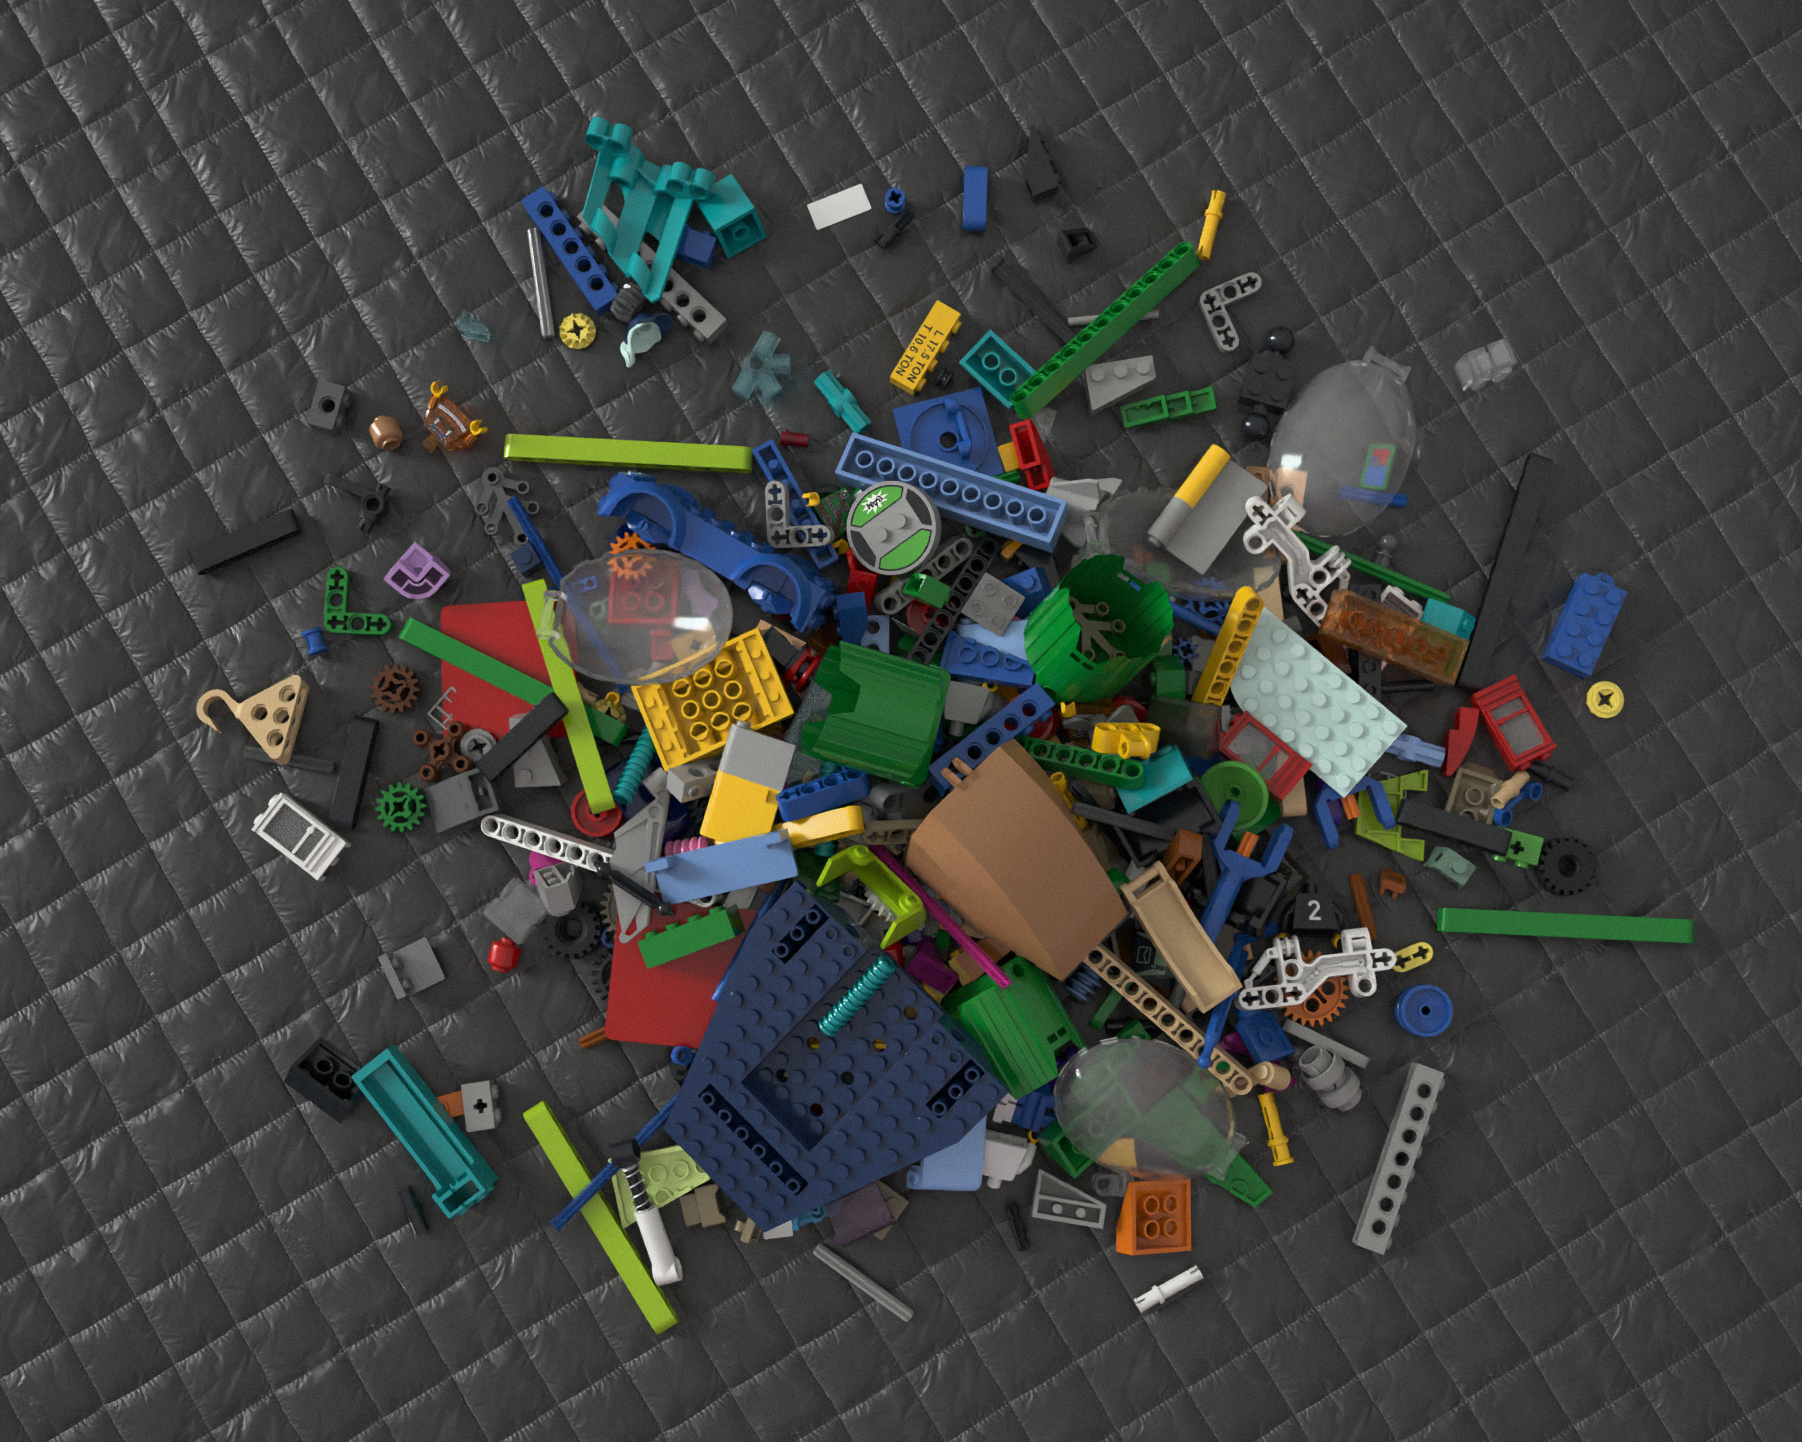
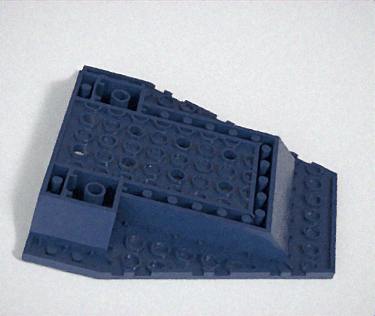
M797 880L749 931L663 1130L765 1233L958 1143L1009 1093L1010 1089L993 1073L994 1070L982 1046L882 949L842 907L820 896H815L800 880ZM880 955L889 958L895 965V972L890 973L891 976L886 979L884 984H881L879 989H876L875 994L871 995V998L866 1000L864 1005H861L860 1010H856V1014L851 1016L849 1021H846L845 1026H841V1030L837 1032L835 1037L826 1035L819 1027V1020L823 1019V1016L828 1014L830 1009H833V1005L838 1003L840 998H843L844 993H848L849 988H853L852 985L858 982L859 977H863L862 974L867 971L869 966H872L874 961H878L877 958ZM907 1006L916 1008L918 1012L917 1017L912 1018L908 1016L906 1012ZM810 1037H816L819 1040V1048H813L810 1045ZM875 1039H882L885 1042V1050L876 1048ZM779 1069H785L788 1072V1080L780 1078ZM845 1071L851 1072L854 1076V1082H847L843 1077V1073ZM814 1103L820 1104L823 1108V1114H816L812 1109V1105Z

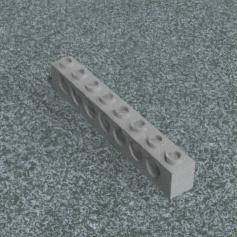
M603 205L601 210L608 216L616 229L619 219ZM582 210L577 216L580 223L578 227L587 236L591 234L596 238L594 242L605 251L607 249L606 245L597 233L592 232L582 217ZM642 241L638 254L650 270L656 253ZM671 268L666 284L673 285V288L669 292L663 291L660 304L668 312L673 310L678 315L676 319L684 327L689 325L694 330L692 332L693 335L700 342L705 340L710 345L728 327L727 319ZM683 299L690 301L686 307L678 306V303ZM702 314L706 316L703 322L694 321L697 315Z
M1415 1062L1411 1063L1352 1240L1354 1244L1384 1255L1385 1250H1389L1392 1243V1237L1390 1236L1393 1227L1396 1228L1400 1219V1214H1398L1400 1205H1403L1407 1198V1191H1405L1407 1184L1412 1181L1415 1174V1169L1413 1168L1415 1160H1418L1422 1153L1423 1147L1421 1142L1423 1136L1426 1137L1430 1129V1123H1428L1430 1115L1434 1114L1437 1108L1438 1101H1436L1438 1091L1441 1092L1445 1084L1443 1072ZM1425 1084L1428 1092L1424 1097H1420L1418 1088ZM1414 1107H1418L1420 1109V1116L1413 1120L1410 1115L1411 1110ZM1410 1129L1413 1137L1409 1142H1405L1403 1133ZM1403 1152L1405 1154V1161L1398 1165L1395 1157L1398 1153ZM1391 1175H1396L1398 1178V1182L1394 1187H1389L1388 1178ZM1389 1198L1390 1206L1382 1210L1380 1207L1381 1200ZM1381 1220L1383 1224L1382 1229L1379 1232H1374L1372 1229L1374 1222Z

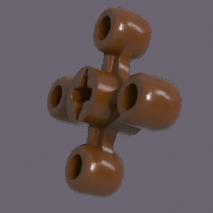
M450 722L447 726V735L442 740H435L432 733L425 729H419L414 733V744L421 748H428L432 757L430 762L423 765L419 770V776L423 781L427 783L436 782L440 776V767L446 763L452 764L454 770L460 774L473 770V760L467 756L458 755L455 747L456 742L461 740L467 733V727L463 722Z

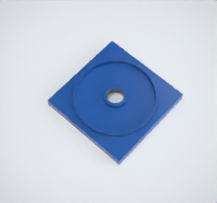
M981 386L892 409L902 448L988 476L1004 474ZM948 397L953 398L962 407L972 437L971 454L965 460H961L957 444L952 448H944L940 444V437L945 433L953 434L957 442L963 441L955 415L947 416L943 399Z

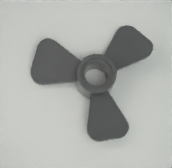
M1122 705L1109 718L1104 714H1095L1087 720L1075 717L1062 723L1065 728L1087 731L1090 743L1086 749L1092 750L1091 744L1097 723H1139L1131 706Z

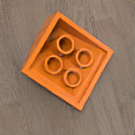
M1191 1179L1129 1182L1116 1226V1252L1128 1255H1145L1191 1251Z

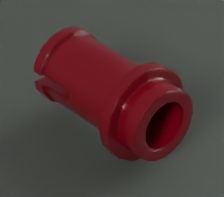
M787 429L781 432L780 445H785V448L787 446L808 448L809 434L793 433Z

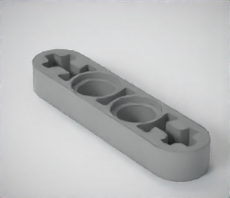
M1286 1018L1282 1030L1313 1045H1319L1323 1049H1333L1342 1059L1366 1069L1370 1060L1367 1056Z

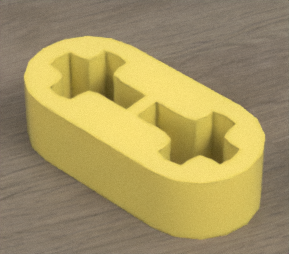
M1417 942L1393 952L1395 956L1400 958L1408 957L1409 960L1402 963V968L1394 965L1391 969L1395 972H1406L1427 963L1433 957L1432 947L1425 942ZM1419 946L1427 951L1424 954V959L1420 956L1414 958L1412 954L1419 951Z

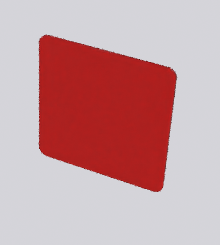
M551 599L577 682L576 618H574V613H571V608L564 601L565 599ZM526 601L448 605L442 609L441 633L553 688ZM441 659L442 696L451 686L456 689V693L451 689L446 695L452 703L445 698L442 700V709L448 715L453 714L451 716L453 720H449L446 723V728L450 722L460 721L466 725L467 732L471 729L481 728L484 731H490L493 738L500 740L510 731V717L515 714L529 713L535 707ZM442 713L444 722L448 717ZM562 719L548 732L549 737H568ZM443 728V737L445 738L447 731Z
M676 903L671 905L675 913L674 917L668 915L659 916L657 909L652 908L649 926L626 944L621 943L619 939L622 930L619 915L617 914L605 1023L606 1036L611 1040L668 1046L682 1045L689 1048H699L718 1004L711 997L719 981L727 971L757 911L738 908L746 930L740 935L649 969L646 967L638 945V941L645 939L643 934L656 929L658 933L666 931L665 926L679 921V924L682 925L688 922V917L699 913L702 917L710 914V909L718 906L701 907L692 903ZM636 917L632 920L625 933L626 935L630 936L637 930Z

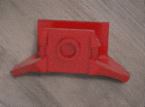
M851 548L846 552L850 567L846 594L864 591L869 616L872 598H875L880 573L865 567L856 558Z

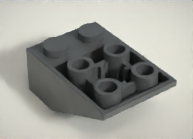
M478 768L423 789L437 833L483 819L489 815L504 812L495 781L489 783Z

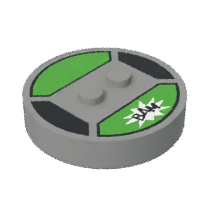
M884 481L864 490L853 503L847 519V538L856 558L868 569L884 575H905L923 567L934 555L941 538V518L934 501L919 487L906 482Z

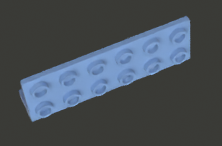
M788 828L669 855L644 863L646 873L655 871L663 902H670L671 905L799 875Z

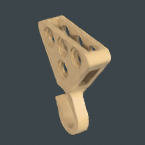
M292 675L246 699L242 703H237L223 690H210L201 696L197 703L196 711L202 722L222 734L216 723L208 716V708L212 702L224 700L236 718L245 725L269 757L280 765H286L291 759L309 693V685L298 675ZM295 694V698L289 701V698ZM268 712L266 718L261 720L262 715ZM289 716L288 721L283 723L284 718ZM283 738L282 743L277 745L278 740Z

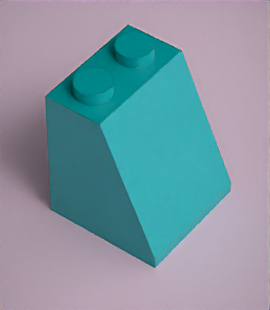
M732 174L712 184L707 199L695 201L700 214L712 234L717 238L718 244L728 259L767 237L755 207Z

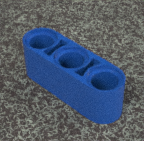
M965 166L963 231H986L987 167Z

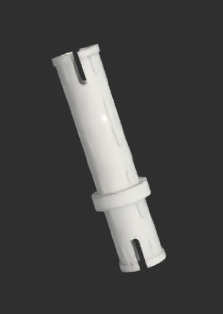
M1194 1265V1267L1158 1287L1156 1285L1152 1286V1290L1135 1298L1134 1301L1139 1311L1143 1313V1311L1158 1303L1163 1304L1164 1300L1204 1278L1197 1265Z

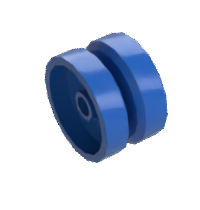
M1416 984L1403 989L1396 997L1394 1014L1399 1026L1407 1033L1431 1037L1444 1032L1450 1025L1453 1007L1448 995L1439 987L1428 984ZM1422 1007H1426V1010L1423 1011V1014H1422V1012H1421Z

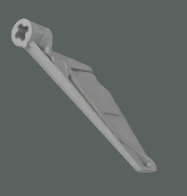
M661 767L641 781L655 800L614 832L616 850L608 862L612 870H618L653 894L657 877L655 871L646 873L644 863L661 856L671 793L666 789L668 775ZM613 884L622 930L619 939L621 943L626 944L649 926L652 908ZM636 917L637 930L630 936L626 935L625 933L632 920Z

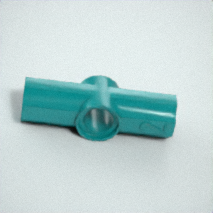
M830 370L818 376L814 384L828 400V404L839 418H842L854 433L862 434L866 431L872 422L857 405L858 402L847 388L844 389Z

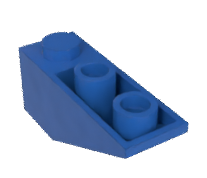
M864 591L836 595L837 605H833L834 618L840 621V623L836 624L838 637H843L844 642L859 645L869 625Z

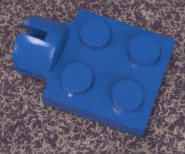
M1257 996L1251 998L1244 997L1242 1000L1247 1003L1252 1002V1000L1257 1001ZM1235 1004L1232 1006L1233 1012L1239 1021L1234 1026L1256 1065L1264 1061L1274 1062L1289 1057L1295 1052L1272 1011L1266 1012L1264 1009L1241 1011Z

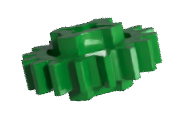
M398 782L397 788L390 784V791L382 790L383 799L377 798L376 800L381 803L380 807L375 808L376 811L381 812V815L377 817L378 820H385L383 826L386 828L392 825L391 831L396 832L398 827L401 833L406 832V827L413 831L415 830V823L418 825L422 824L419 818L427 816V814L422 812L423 809L428 808V805L422 803L426 796L418 795L420 789L417 787L412 790V784L407 783L405 788L402 782ZM407 792L403 797L398 798L395 796L397 793ZM415 802H416V812H414V805H413ZM388 803L390 804V811H389V813H388V811H387V805H388ZM400 803L404 804V812L399 811L400 807L398 805ZM401 818H406L409 820L404 823L396 822L399 821Z

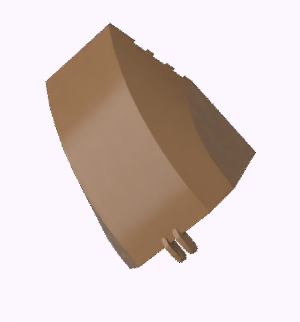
M1014 738L997 747L974 770L968 767L960 758L956 757L952 763L966 778L963 781L960 780L946 767L941 771L942 775L955 789L927 815L911 836L906 865L976 932L981 935L985 934L993 939V942L1009 948L1017 956L1028 959L1036 964V967L1063 981L1128 915V912L1063 797L1040 765Z

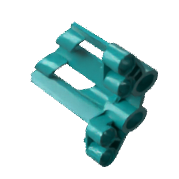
M593 117L585 136V142L597 150L599 155L582 217L592 232L597 233L603 240L608 254L628 279L631 276L637 282L643 295L653 304L661 300L693 202L708 198L715 176L712 172L703 168H698L694 171L683 162H675L673 166L664 164L660 168L647 161L641 150L631 143L633 130L630 127L620 123L611 126L607 120ZM611 181L619 185L625 199L616 229L608 216L601 210ZM645 232L652 234L660 242L651 270H649L643 259L638 255Z

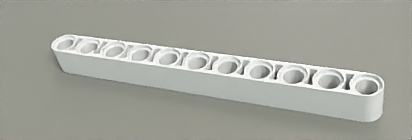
M505 814L489 815L483 818L481 822V829L487 836L597 872V869L593 864L598 862V855H602L604 862L608 863L615 850ZM494 820L498 824L497 830L493 827ZM514 827H517L519 831L518 837L514 834ZM535 834H538L540 837L539 844L535 841ZM557 840L561 844L560 851L556 848L555 845ZM578 847L582 850L581 858L577 855ZM656 880L655 891L661 893L658 880ZM722 893L712 895L711 901L703 897L686 902L701 907H708L718 903L722 898Z

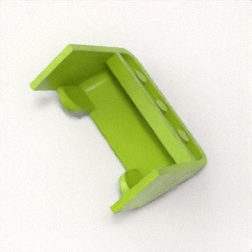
M853 845L828 859L816 883L818 887L851 870L899 917L893 921L880 945L882 949H885L924 924L927 919V912L922 900L866 846Z

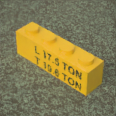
M937 300L890 375V383L914 396L916 391L921 392L927 381L924 378L928 372L932 373L939 362L936 360L940 352L945 353L950 344L948 339L951 334L956 335L962 325V322H960L961 313Z

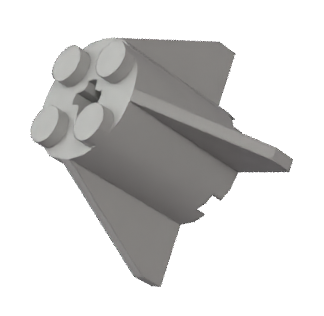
M1052 477L1049 487L1044 494L1068 502L1070 512L1061 535L1074 547L1083 549L1088 539L1094 536L1103 546L1108 545L1106 527L1110 517L1106 515L1108 509L1112 510L1113 498L1123 484V480L1106 478L1068 481Z

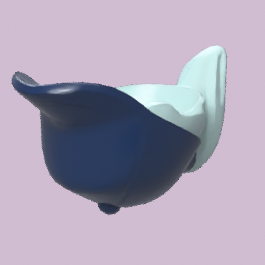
M642 312L631 320L627 329V338L620 346V351L625 358L628 368L635 363V354L648 351L656 342L661 340L662 336L670 331L672 320L669 314L660 313L653 315L648 312Z

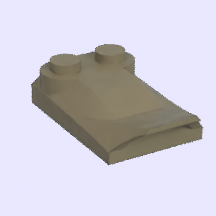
M1466 761L1465 764L1456 770L1444 810L1491 825L1495 809L1491 803V797L1502 788L1501 785L1504 781L1496 777L1493 769Z

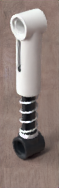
M630 1138L610 1144L609 1151L612 1163L615 1167L621 1168V1171L625 1173L626 1176L624 1178H627L628 1188L631 1189L633 1195L631 1198H634L636 1203L635 1208L637 1209L634 1215L652 1263V1274L656 1285L662 1286L681 1281L683 1278L681 1263L674 1256L658 1207L655 1203L650 1202L651 1195L647 1194V1185L643 1183L644 1175L640 1174L639 1171L640 1165L638 1161L641 1159V1152L637 1140Z

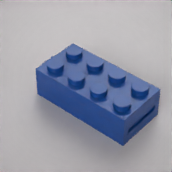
M1583 573L1576 577L1540 660L1581 679L1591 676L1628 592L1615 587L1613 577L1605 573H1598L1595 576Z

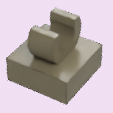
M750 1217L747 1218V1221L737 1220L734 1230L742 1232L740 1241L748 1244L758 1243L762 1230Z

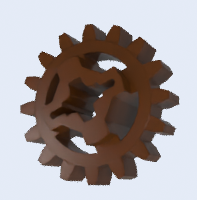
M394 664L393 669L389 665H385V672L378 669L379 677L371 678L375 685L369 686V689L375 691L370 697L378 699L375 702V706L380 707L383 705L382 711L387 713L390 709L391 713L395 715L398 709L401 713H406V706L413 709L414 706L411 702L413 700L419 701V698L415 695L422 692L421 689L416 687L420 680L413 679L416 673L414 671L408 673L409 668L405 665L400 670L399 664ZM396 674L405 676L407 680L399 681ZM395 684L400 687L396 689V694L391 692V690L394 689ZM392 697L395 704L387 703L384 698Z

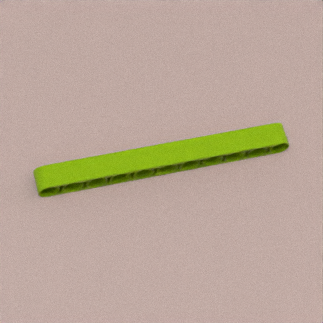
M506 434L504 459L523 462L752 473L753 448Z
M542 578L523 584L522 589L554 692L570 710L563 718L591 812L594 815L616 808L545 580Z
M543 1100L525 1111L523 1116L574 1199L594 1179L550 1106ZM599 1190L581 1208V1212L655 1333L659 1335L678 1323V1316L660 1286L656 1285L651 1271L625 1229H622L621 1222L602 1191Z

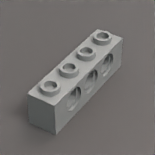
M723 754L668 768L666 789L681 803L711 795Z

